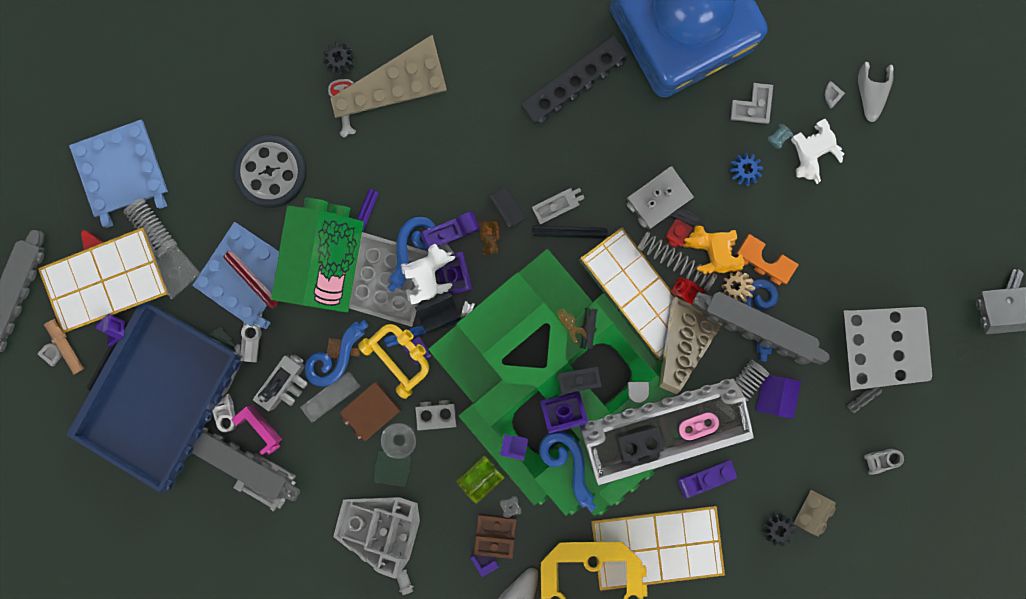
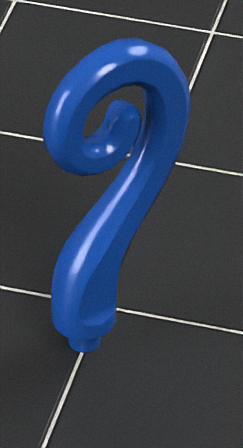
M414 217L401 227L396 245L397 266L388 279L390 284L387 289L390 292H394L396 288L401 289L406 281L405 274L402 273L401 264H409L407 254L408 235L418 226L424 227L426 230L435 227V224L430 219ZM415 231L411 238L414 247L427 250L425 243L420 240V232Z
M765 278L754 279L752 286L755 287V290L764 288L770 294V299L766 302L762 300L760 295H755V305L761 310L771 309L778 300L776 286ZM747 296V302L744 304L751 307V297ZM757 341L756 353H760L759 361H767V354H771L772 348L763 347Z
M365 320L360 323L354 322L343 334L337 365L329 375L320 377L314 371V364L318 360L323 362L321 368L323 373L330 371L332 361L327 354L317 352L307 359L304 370L306 378L310 383L319 387H325L334 384L340 379L347 367L353 344L365 334L364 329L368 327Z
M562 431L548 433L541 440L539 446L542 460L551 467H559L565 464L568 459L567 450L564 447H559V457L552 458L549 455V447L555 442H562L568 446L574 460L572 478L574 496L582 508L586 506L592 512L596 508V505L592 502L595 498L585 484L584 455L579 443L571 435Z

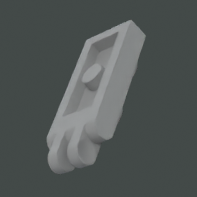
M569 188L533 206L532 209L540 225L579 206V201L585 197L581 195L576 198L575 195L580 193L581 189L578 188L573 191L572 188Z

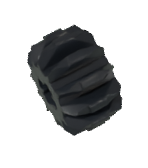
M335 42V48L328 45L330 52L323 51V54L328 57L322 58V61L327 63L325 68L327 70L331 68L332 74H335L337 69L339 75L343 74L342 69L349 72L350 70L347 66H354V63L350 60L355 59V55L350 54L353 51L352 48L346 49V43L339 47V43ZM341 55L343 59L341 62L340 60L337 62L335 57Z
M774 514V520L768 517L767 520L770 524H763V527L768 529L763 531V535H769L766 541H772L773 546H777L779 543L782 547L785 546L784 540L791 543L792 541L788 537H795L796 535L791 532V530L796 529L795 525H790L792 519H786L784 514L780 516V519L778 514ZM778 526L783 528V530L780 531V534L775 532L776 530H778Z

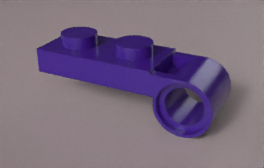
M470 211L454 220L422 231L420 234L428 250L433 244L440 247L480 230V227L473 212Z
M727 460L695 474L683 476L677 479L683 497L688 498L737 479V475L732 461Z

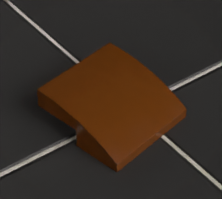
M479 514L474 555L512 559L517 518Z

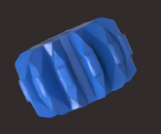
M747 153L743 154V158L738 155L736 156L737 162H731V165L736 167L730 169L731 173L736 172L732 179L735 180L739 177V185L745 181V185L748 186L750 185V180L752 183H756V177L760 178L762 176L761 173L757 172L763 169V166H757L761 160L753 161L755 158L754 154L749 159ZM746 165H748V170H750V172L745 174V169L742 168V166L745 167Z

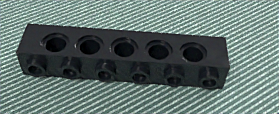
M613 36L521 104L522 109L534 125L538 122L541 125L549 119L548 115L553 111L557 113L563 109L565 102L568 100L572 102L580 96L579 92L584 88L587 91L595 85L594 81L599 77L604 79L611 73L609 70L614 66L619 68L623 65L628 54L615 36ZM607 55L611 58V62L604 64L601 61V57ZM587 67H593L595 68L596 73L594 75H588L585 69ZM578 78L581 84L574 87L570 84V80ZM557 89H562L565 92V96L558 98L554 92ZM546 100L549 102L550 107L542 109L539 103Z

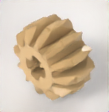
M737 271L736 275L730 273V279L724 278L727 284L721 285L725 290L723 294L739 302L742 300L744 303L747 302V296L753 297L750 291L755 290V287L752 286L754 281L752 278H749L747 273L742 275V272Z

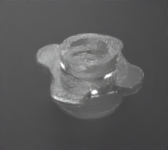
M515 496L508 500L503 499L500 502L505 518H510L514 514L519 515L522 511L518 506V498Z

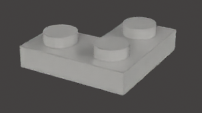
M754 83L751 102L733 100L730 120L769 124L773 85Z

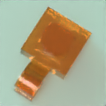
M498 221L479 222L481 241H485L483 254L498 253L496 240H500Z
M562 308L556 312L574 343H578L575 338L577 333H581L584 338L587 337L583 328L575 327L574 323L576 320L570 311L566 313Z
M329 338L327 355L330 358L338 359L341 340ZM352 347L350 355L359 357L361 351L359 348Z

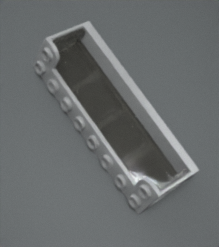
M734 379L722 380L714 385H706L701 387V389L686 391L678 396L666 397L655 403H646L641 407L626 409L624 412L615 415L610 414L602 419L590 420L588 424L580 425L598 485L754 438L745 397ZM709 412L714 414L719 420L717 430L705 436L686 440L679 434L678 428L680 423L694 416ZM706 419L704 421L705 426H709L711 424L710 419ZM687 426L685 428L686 433H690L692 431L691 426ZM658 427L664 448L663 452H659V457L648 459V456L640 458V462L630 465L628 461H622L616 438ZM648 438L645 445L647 449L652 450L655 447L654 439ZM629 443L626 446L627 454L633 455L636 452L634 444Z

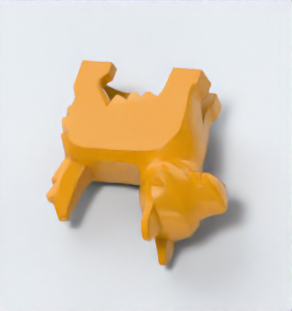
M695 226L694 232L689 235V238L684 239L687 243L683 244V247L708 251L710 263L697 267V270L703 272V274L707 272L710 274L714 271L718 273L736 272L743 269V256L739 255L737 258L731 256V246H735V240H737L736 230L728 233H706L704 227Z

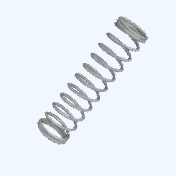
M649 231L646 232V234L644 235V237L642 238L641 242L637 247V249L643 251L645 247L649 244V242L653 239V242L647 252V255H649L653 251V249L660 243L654 255V259H656L658 255L662 252V250L666 247V250L662 256L660 263H662L666 259V257L673 251L671 258L667 264V267H669L671 263L675 260V258L680 254L678 261L673 269V271H675L679 267V265L686 259L685 264L680 272V275H682L684 271L688 268V266L693 262L686 279H689V277L697 269V267L702 266L701 264H698L693 269L695 260H692L686 266L688 262V256H685L680 261L682 252H679L673 258L675 248H672L666 255L669 244L664 245L663 248L659 251L662 245V239L659 240L652 248L656 236H652L650 240L646 243L648 237L651 234ZM700 271L697 272L693 280L694 283L697 281V279L701 276L703 272H701L700 274ZM714 272L710 273L707 277L706 273L699 287H702L710 277L704 287V290L708 291L717 278V274Z

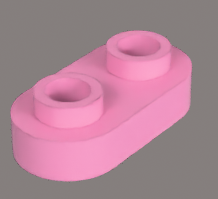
M709 412L694 416L680 423L678 428L679 434L686 440L705 436L717 430L719 420L714 414ZM706 419L711 420V424L709 426L704 425V421ZM687 426L692 427V431L690 433L685 432V428Z

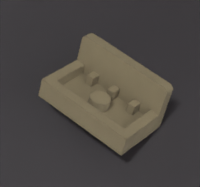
M811 490L793 524L819 537L827 527L826 522L828 518L835 512L836 502Z

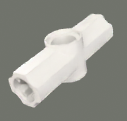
M244 322L241 331L242 344L240 353L243 357L240 361L257 362L259 340L262 335L261 327L256 323L251 327ZM250 328H254L256 331V335L253 338H249L247 335Z

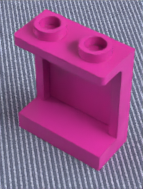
M253 405L245 407L231 419L235 425L242 424L247 420L264 439L267 446L260 451L261 455L265 453L269 455L280 447L279 442L282 441V438Z

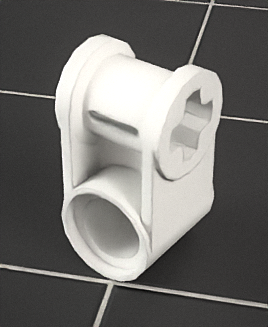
M226 394L212 411L217 428L222 432H230L237 427L231 420L235 417L233 401L230 394ZM225 418L231 421V426L228 429L223 426Z

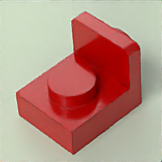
M676 218L664 237L667 239L666 243L674 248L677 246L682 247L685 242L684 239L688 237L693 228Z
M679 277L671 294L692 304L698 292L705 294V291L693 281Z

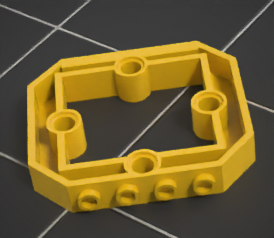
M623 542L559 543L541 562V599H552L554 596L566 599L564 594L559 592L558 562H583L587 570L595 572L602 569L604 562L626 561L627 594L624 596V599H628L631 595L637 596L638 599H644V597H647V585H643V577H647L646 565H643V561ZM592 556H596L599 559V564L595 568L589 565V559Z

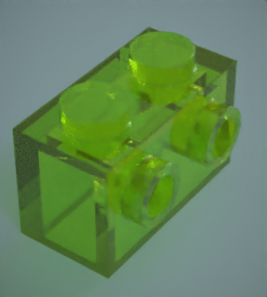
M484 455L456 482L465 494L477 504L505 477Z

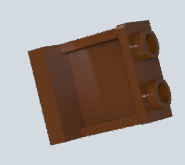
M376 381L340 412L342 415L340 418L347 426L351 425L355 431L353 433L360 441L362 439L367 441L397 415L401 409Z

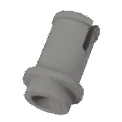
M402 570L397 580L400 587L399 592H402V595L413 592L412 588L414 586H411L407 570Z

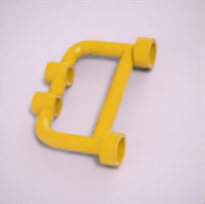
M387 324L370 339L364 338L358 344V347L365 355H369L374 351L401 382L396 387V392L401 398L406 399L412 394V388L426 377L429 372V363L423 356L426 350L422 345L418 344L415 346L411 342L413 335L409 330L402 331L396 325ZM388 332H393L397 336V341L410 351V356L421 364V371L411 380L404 375L377 343Z

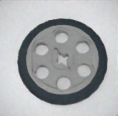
M267 135L251 140L240 150L234 163V179L238 190L247 200L262 207H276L289 202L298 194L305 181L306 168L301 152L293 143L279 136ZM262 148L269 149V156L267 158L260 157L259 152ZM281 152H285L288 155V159L284 163L278 161V155ZM248 162L256 163L255 171H247L246 165ZM268 166H270V168L276 169L272 172V176H269V174H264V172L267 171ZM287 170L293 172V178L290 181H285L283 178V174ZM254 180L261 181L262 186L259 190L252 189L251 184ZM273 184H277L280 187V192L276 195L270 192V187Z

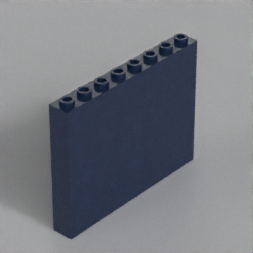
M150 302L142 303L136 308L124 330V336L116 344L70 427L67 436L156 491L168 492L173 488L177 474L183 470L186 458L193 452V445L196 440L202 436L203 427L212 418V411L220 403L222 393L230 385L231 377L234 371L240 367V360L243 356Z

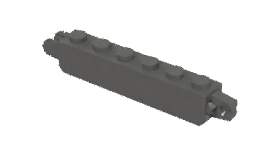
M32 230L27 236L26 241L20 240L15 243L1 276L0 353L7 346L6 339L8 334H11L15 324L13 323L15 318L21 313L22 301L29 294L28 287L30 282L35 279L37 275L36 268L44 258V248L41 247L44 241L42 231Z
M698 292L692 304L704 311L703 315L707 317V320L713 323L719 322L727 330H736L742 333V336L746 339H755L763 347L774 348L782 356L795 358L794 361L799 364L805 365L813 362L817 363V365H823V363L830 360L829 354L818 348L820 343L817 338L725 294L718 292L713 296Z
M203 427L202 436L193 445V454L270 499L286 498L296 501L301 491L292 484L293 480L287 478V473L279 469L277 471L273 470L270 463L256 460L254 454L248 451L245 453L240 451V446L232 442L228 444L223 441V436L217 433L211 434L208 432L209 429L207 427Z

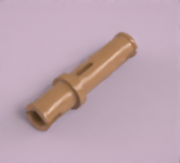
M53 319L44 324V327L53 339L51 340L52 343L56 344L72 374L74 375L82 371L84 367L66 340L67 336L65 333H62L56 320Z

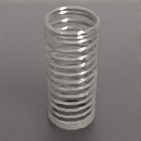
M143 198L138 199L127 206L124 213L129 218V221H132L134 228L139 229L144 226L145 234L149 233L147 238L151 237L148 242L154 240L150 244L151 249H153L152 252H155L157 258L163 257L177 246V243L174 239H170L171 235L167 236L169 232H165V228L162 229L164 225H160L161 222H157L159 218H155L156 215H152L154 211L149 212L151 208H147L148 204L144 205L146 201Z
M753 360L748 361L749 363H747V367H744V370H741L742 374H738L739 377H736L737 381H735L740 390L750 398L751 396L747 392H745L740 386H742L752 394H754V392L747 388L742 382L750 386L755 391H757V389L750 385L744 378L749 380L758 388L759 385L752 381L747 375L755 379L760 384H762V382L755 378L749 371L757 375L763 381H765V379L761 377L759 374H757L752 368L756 369L765 377H768L769 373L762 366H760ZM721 401L715 403L719 409L731 418L735 419L736 415H738L728 404Z

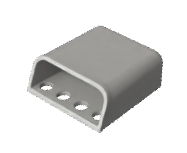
M924 307L844 311L851 391L924 382L932 379L927 312Z

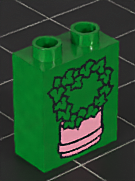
M305 198L303 208L287 205L271 300L348 312L364 221L349 218L351 208L328 204L329 202L324 200Z

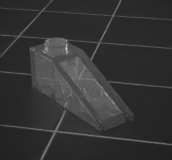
M347 372L338 381L329 385L300 408L312 423L360 388V385L350 372Z

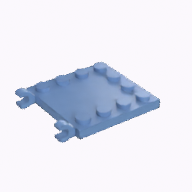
M138 120L69 145L93 215L96 218L100 217L103 227L113 226L109 213L125 208L141 198L147 200L154 197L157 208L167 207L163 194L168 192L143 120Z
M234 222L192 286L249 326L253 327L256 323L258 326L267 329L270 322L260 316L267 305L227 263L223 256L227 251L233 252L272 294L279 251Z

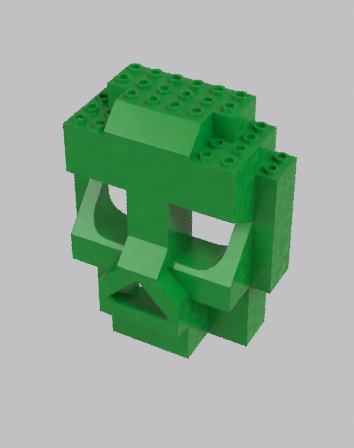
M546 249L519 273L517 272L460 320L452 330L428 350L473 402L459 414L461 420L534 506L537 503L539 505L543 504L549 496L567 516L569 513L573 515L580 509L572 488L573 455L567 445L560 442L549 450V455L552 458L559 457V447H564L567 450L568 459L565 464L559 467L547 465L542 460L540 453L534 452L528 446L524 460L500 456L504 434L519 436L513 427L512 420L514 413L520 406L538 391L546 399L565 395L560 394L557 374L575 371L570 364L588 350L587 345L586 349L580 348L582 339L581 326L584 323L585 308L598 310L595 324L597 332H594L593 346L604 343L615 349L630 368L629 382H649V395L645 401L639 403L629 398L628 384L605 405H603L591 389L579 391L588 421L602 419L610 414L615 415L624 412L626 409H635L646 403H655L675 395L659 387L663 358L661 360L657 358L609 294L604 291L592 302L553 254ZM545 323L550 325L546 368L508 366L502 363V359L539 327ZM686 408L663 414L671 440L681 438L673 428V425L675 423L679 425L687 418L686 414L688 411ZM658 416L625 426L627 435L658 427L662 443L665 442ZM580 426L571 428L573 432L570 435L576 439L583 451L585 484L595 498L592 502L596 505V508L591 512L594 516L597 514L601 516L608 510V505L612 506L613 504L618 505L625 499L623 495L628 491L631 493L640 486L639 482L643 478L647 480L655 473L654 469L598 485ZM620 427L604 432L605 441L592 447L596 462L621 456L616 439L622 437ZM648 438L645 442L646 447L654 446L655 440ZM630 443L632 451H636L635 445Z

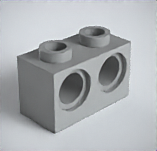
M441 400L437 405H431V402H420V406L416 407L417 430L456 427L455 403H451L450 400ZM442 409L450 410L451 417L449 419L441 417L440 412ZM424 410L431 412V420L425 421L422 419L421 414Z

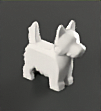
M826 119L821 120L814 126L816 130H819V134H813L806 139L800 132L791 139V142L796 146L801 165L796 168V176L798 178L805 177L808 180L814 179L816 184L821 181L817 158L830 151L842 163V156L844 155L841 152L842 148L837 145L835 134L830 130Z
M433 244L428 249V256L409 264H401L402 273L405 274V278H412L416 286L413 290H406L407 299L411 305L419 303L421 300H429L437 293L443 294V292H448L452 283L437 284L435 271L455 259V256H450L451 252L446 253L445 250L439 249L436 244Z

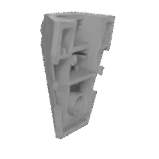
M400 497L343 500L333 537L350 551H354L359 555L360 559L374 567L375 571L396 579L411 556L420 523L418 504Z

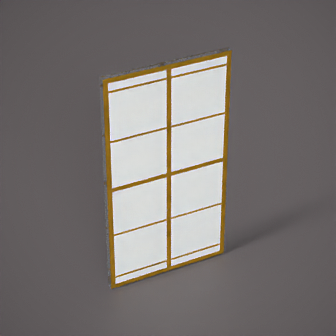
M145 227L38 268L62 333L103 319L107 314L114 315L170 294Z
M621 227L586 255L581 256L579 261L658 362L664 356L671 301L676 296L671 294L670 288Z
M717 506L591 521L594 542H623L643 561V565H646L647 577H643V585L725 575ZM596 557V563L598 566L599 559ZM626 561L604 562L602 569L597 571L598 587L600 590L627 587Z

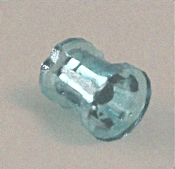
M780 124L778 126L779 129L772 136L768 137L769 142L778 149L782 148V144L788 137L793 136L791 130L783 124Z

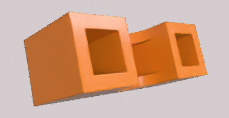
M750 234L746 235L735 255H742L744 265L749 263L755 267V272L760 275L767 274L771 277L770 281L776 285L787 284L799 264L783 254L779 255L773 264L766 263L762 258V250L766 244Z

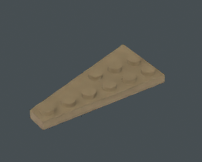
M433 35L330 98L335 118L447 91Z
M677 297L671 301L659 387L676 395L683 388L722 325L719 322L713 323L707 320V317L703 315L704 311Z

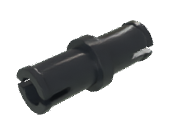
M585 308L584 323L581 326V349H586L587 345L588 350H593L594 332H597L595 327L597 309Z

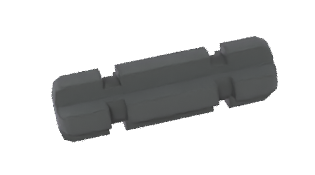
M873 387L870 390H866L855 398V401H851L847 405L848 409L852 413H856L860 409L859 407L865 406L874 399V396L881 394L882 389L880 387Z

